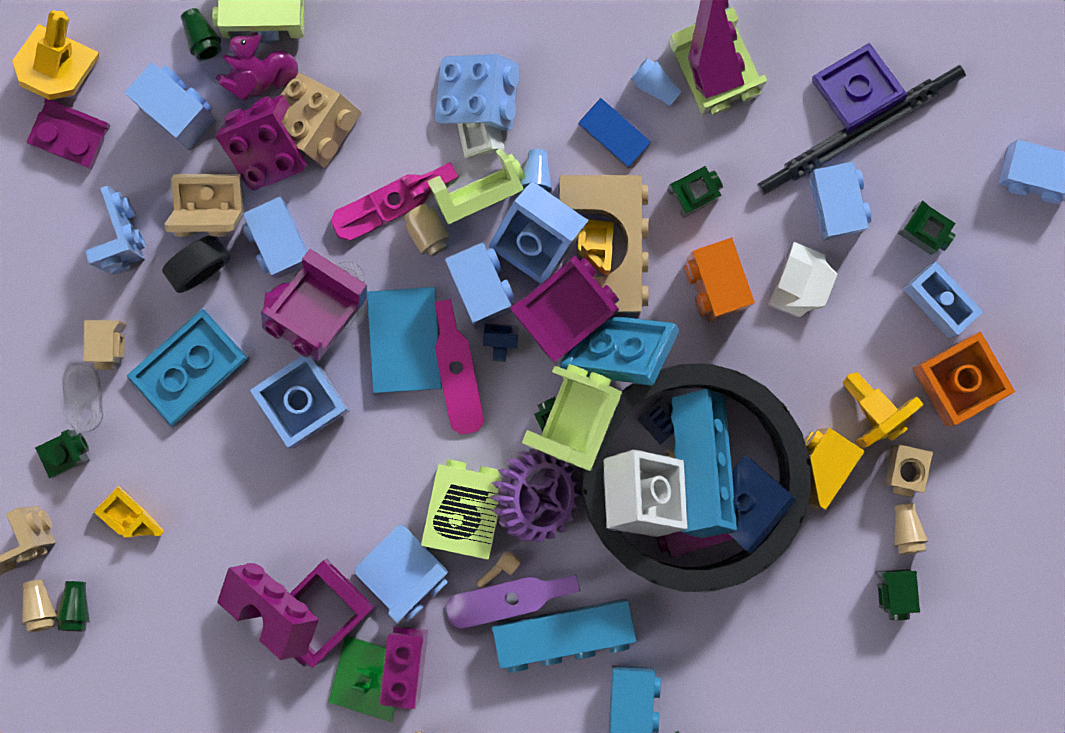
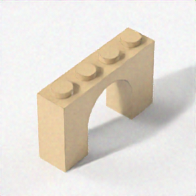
M560 175L559 200L578 214H598L608 217L622 230L626 240L624 261L610 275L593 278L602 288L607 284L619 298V301L616 303L619 310L615 314H641L642 306H648L649 300L648 286H642V272H648V252H642V239H648V218H642V205H648V185H642V175Z

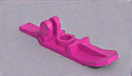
M451 162L424 175L407 174L335 210L330 223L337 237L347 241L354 240L424 204L431 193V188L427 181L440 176L444 184L458 178ZM398 194L401 197L399 204L390 205L388 203L390 195Z
M451 299L436 301L434 304L440 334L435 345V352L451 429L461 435L478 432L485 421L469 342L457 329ZM453 361H459L462 363L463 369L459 373H453L450 370V364Z

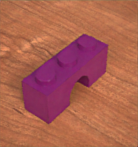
M246 563L245 565L229 567L217 603L237 621L262 617L263 630L259 641L279 660L307 655L319 619L308 610L304 603L299 602L286 591L282 584L277 583L260 565Z

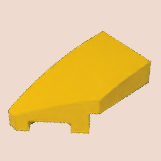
M587 219L588 222L578 237L577 253L586 258L601 273L610 275L614 222Z
M119 485L94 509V513L118 535H123V538L140 535L161 536L164 533V529Z

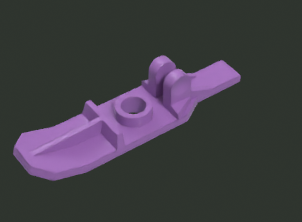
M576 574L549 581L530 576L452 595L446 604L449 622L458 629L539 611L549 599L580 592V587ZM510 592L518 596V602L515 605L507 601V594Z

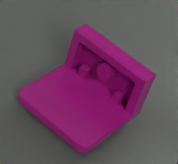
M284 95L273 99L264 97L247 110L242 111L241 108L231 111L224 117V123L215 136L250 190H258L301 173L307 165L281 122L290 106Z

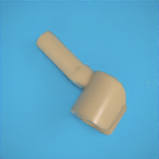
M512 552L504 553L493 569L478 580L476 584L479 588H483L497 577L502 570L512 576L520 565L521 559Z

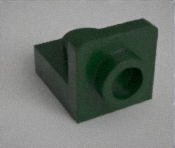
M67 429L61 432L60 436L35 447L49 478L59 476L90 461L86 454L89 451L88 443L81 433L77 434L76 430Z

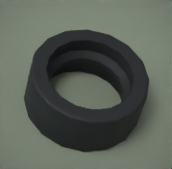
M207 235L194 241L174 255L164 265L162 273L177 293H183L198 286L218 272L230 260V254L218 237Z

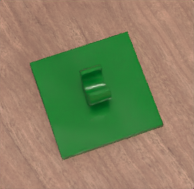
M345 636L328 702L393 722L396 707L380 704L386 647L351 636Z

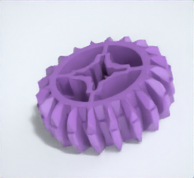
M535 448L529 449V452H517V459H506L508 469L502 468L498 470L502 479L501 481L493 482V485L498 488V493L492 495L491 498L493 501L498 502V505L492 511L496 515L501 516L498 523L507 528L506 532L512 536L519 537L520 540L543 542L544 538L549 540L555 539L556 531L560 533L566 531L565 521H574L570 514L571 510L580 508L574 503V498L581 495L578 490L574 489V486L580 480L575 476H571L574 468L571 465L565 464L566 461ZM540 469L538 474H534L529 481H525L531 473ZM544 510H547L540 518L533 521L535 517H539Z

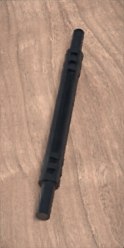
M958 65L934 80L927 79L907 91L906 99L849 133L844 128L785 163V168L757 184L758 189L762 195H766L791 179L793 181L798 180L938 97L940 91L964 78L966 73L963 67Z

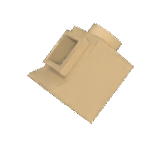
M84 320L83 361L94 363V369L115 370V364H121V358H125V335L121 333L127 326V323L115 320Z

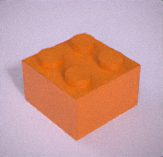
M732 237L693 250L687 257V265L683 266L685 275L690 285L694 283L696 285L698 297H695V303L700 316L706 315L708 322L746 310L755 304Z
M982 332L971 334L912 367L945 427L956 426L1015 393L1013 386Z

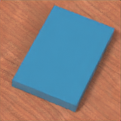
M435 287L367 291L373 393L442 389L435 352V345L438 340V321L434 304L436 302Z
M202 308L126 376L167 423L174 427L246 363L249 358L212 316Z
M611 316L565 354L560 368L567 370L568 365L571 364L588 371L586 377H590L591 372L615 381L653 386L675 342L679 329L676 323Z

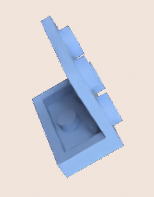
M498 54L444 57L440 64L435 113L436 121L441 124L484 123L499 130H512L513 119L516 115V89L520 78L519 64Z
M107 185L101 188V192L118 239L85 250L89 264L106 273L110 272L111 275H115L129 270V264L145 259L141 249L146 248L140 230H134L131 218L135 216L130 200L128 197L123 198L119 191L116 192Z
M404 525L397 526L355 568V574L390 609L388 614L397 623L403 617L409 621L423 607L419 601L428 592L434 597L448 583L443 577L449 570L425 546H421V542Z

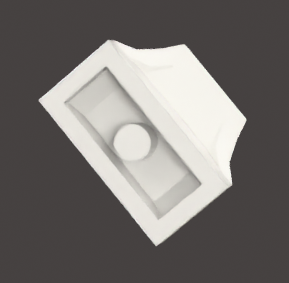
M793 242L768 306L797 318L802 317L807 311L825 308L838 273L826 262L824 254Z

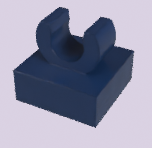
M485 324L483 346L493 347L492 361L506 362L507 348H517L519 326Z
M664 397L659 399L637 419L659 445L674 433V425L671 420L673 407Z

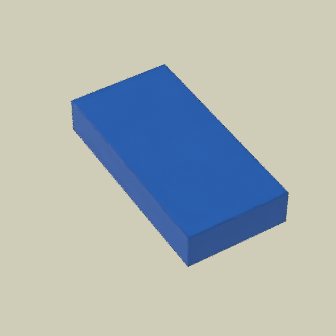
M602 98L578 122L582 129L627 168L651 144L650 140Z

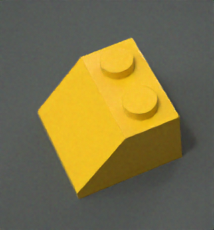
M830 427L818 429L815 432L810 431L804 439L810 459L809 466H811V494L808 502L814 508L825 510L865 452Z

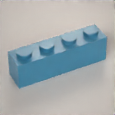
M709 389L673 397L671 420L675 433L674 455L676 459L684 460L688 529L683 530L682 533L705 538L737 531L736 512L733 504L734 489L726 398L724 395Z
M627 598L494 624L492 626L500 669L508 668V673L529 669L528 663L538 661L542 662V666L562 663L563 656L575 654L576 659L596 656L595 650L609 648L610 653L621 652L630 649L629 643L636 642Z
M612 666L609 733H658L659 712H653L654 698H660L661 678L655 677L653 668Z

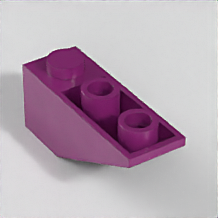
M700 0L688 60L696 89L706 99L744 85L742 72L745 71V64L741 54L735 50L733 41L737 40V33L733 23L728 21L725 9L729 8L728 0Z

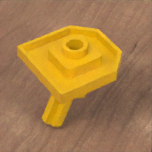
M52 10L48 15L47 26L44 27L38 24L12 60L19 86L48 100L74 95L99 59V52L66 37L69 24L66 12Z
M858 372L848 374L842 383L844 388L860 404L862 413L873 426L854 441L861 449L869 447L877 440L880 441L886 437L891 441L896 439L908 429L905 423L911 419L910 416L923 405L916 396L896 408L879 388L874 390Z

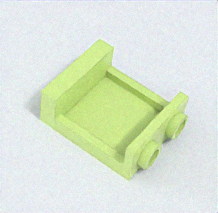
M218 0V7H213V25L219 28L223 38H230L232 31H288L291 38H304L305 0Z
M502 148L496 150L495 152L502 166L501 170L450 193L440 176L427 181L447 224H451L524 190L520 180L524 179L525 175L513 154L507 155Z
M569 364L567 370L554 366L552 372L562 376L563 383L542 435L527 430L522 443L591 471L622 392L610 387L611 379L591 372L590 377L587 378L588 371Z

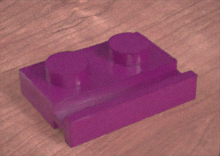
M45 98L43 109L39 112L26 143L92 170L105 140L104 136L111 125Z

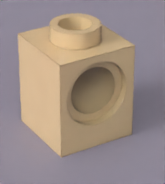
M892 445L884 485L894 487V494L912 498L914 492L925 493L933 452L904 445ZM906 462L912 464L915 469L913 479L908 482L900 474L901 467Z

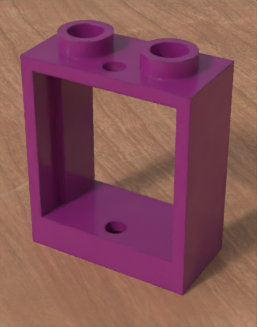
M328 558L324 559L290 594L298 600L321 577L356 614L317 652L310 646L307 655L294 657L303 667L308 664L311 668H314L375 607Z

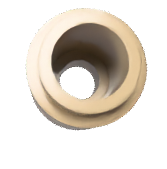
M427 204L414 208L403 217L407 223L405 228L422 255L429 253L432 257L448 247L446 242L450 239V235L434 209H429Z

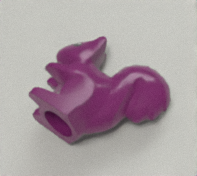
M253 32L249 36H237L229 41V49L236 56L224 54L222 58L231 66V70L227 75L218 74L215 77L222 87L244 101L249 97L265 93L271 86H274L276 89L287 86L298 74L297 61L286 51L277 50L271 52L262 61L254 56L261 41V36L258 32Z

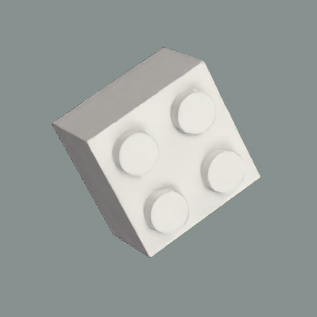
M631 450L604 459L606 521L608 529L654 537L688 529L684 460L638 450Z

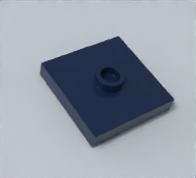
M745 455L732 471L733 504L736 512L737 531L729 532L728 534L746 551L752 554L797 499L751 458Z

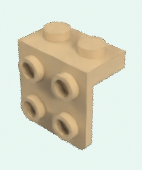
M298 73L296 78L288 83L281 94L284 95L290 105L281 122L297 148L315 163L326 168L362 112L340 93L302 73Z
M173 174L171 182L174 211L164 223L166 232H174V235L178 237L192 236L195 232H209L210 236L219 237L229 235L230 231L235 230L244 213L241 174Z
M40 506L20 507L6 513L20 546L0 555V575L17 568L15 561L19 564L26 560L32 561L47 554L46 547L56 543L50 531L53 527L52 521L45 510H41Z

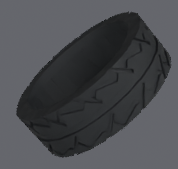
M679 364L661 369L653 386L632 383L621 391L622 394L591 471L581 468V493L588 519L603 545L628 570L655 585L681 592L718 591L743 584L769 568L789 548L804 520L811 494V466H809L808 451L803 434L790 411L787 410V407L765 385L739 371L714 364ZM677 388H703L722 393L736 400L758 418L769 434L778 457L779 484L797 500L752 554L744 549L722 562L702 567H679L659 562L649 557L631 544L620 530L607 528L603 478L604 459L606 458L614 433L625 417L642 401L660 392Z

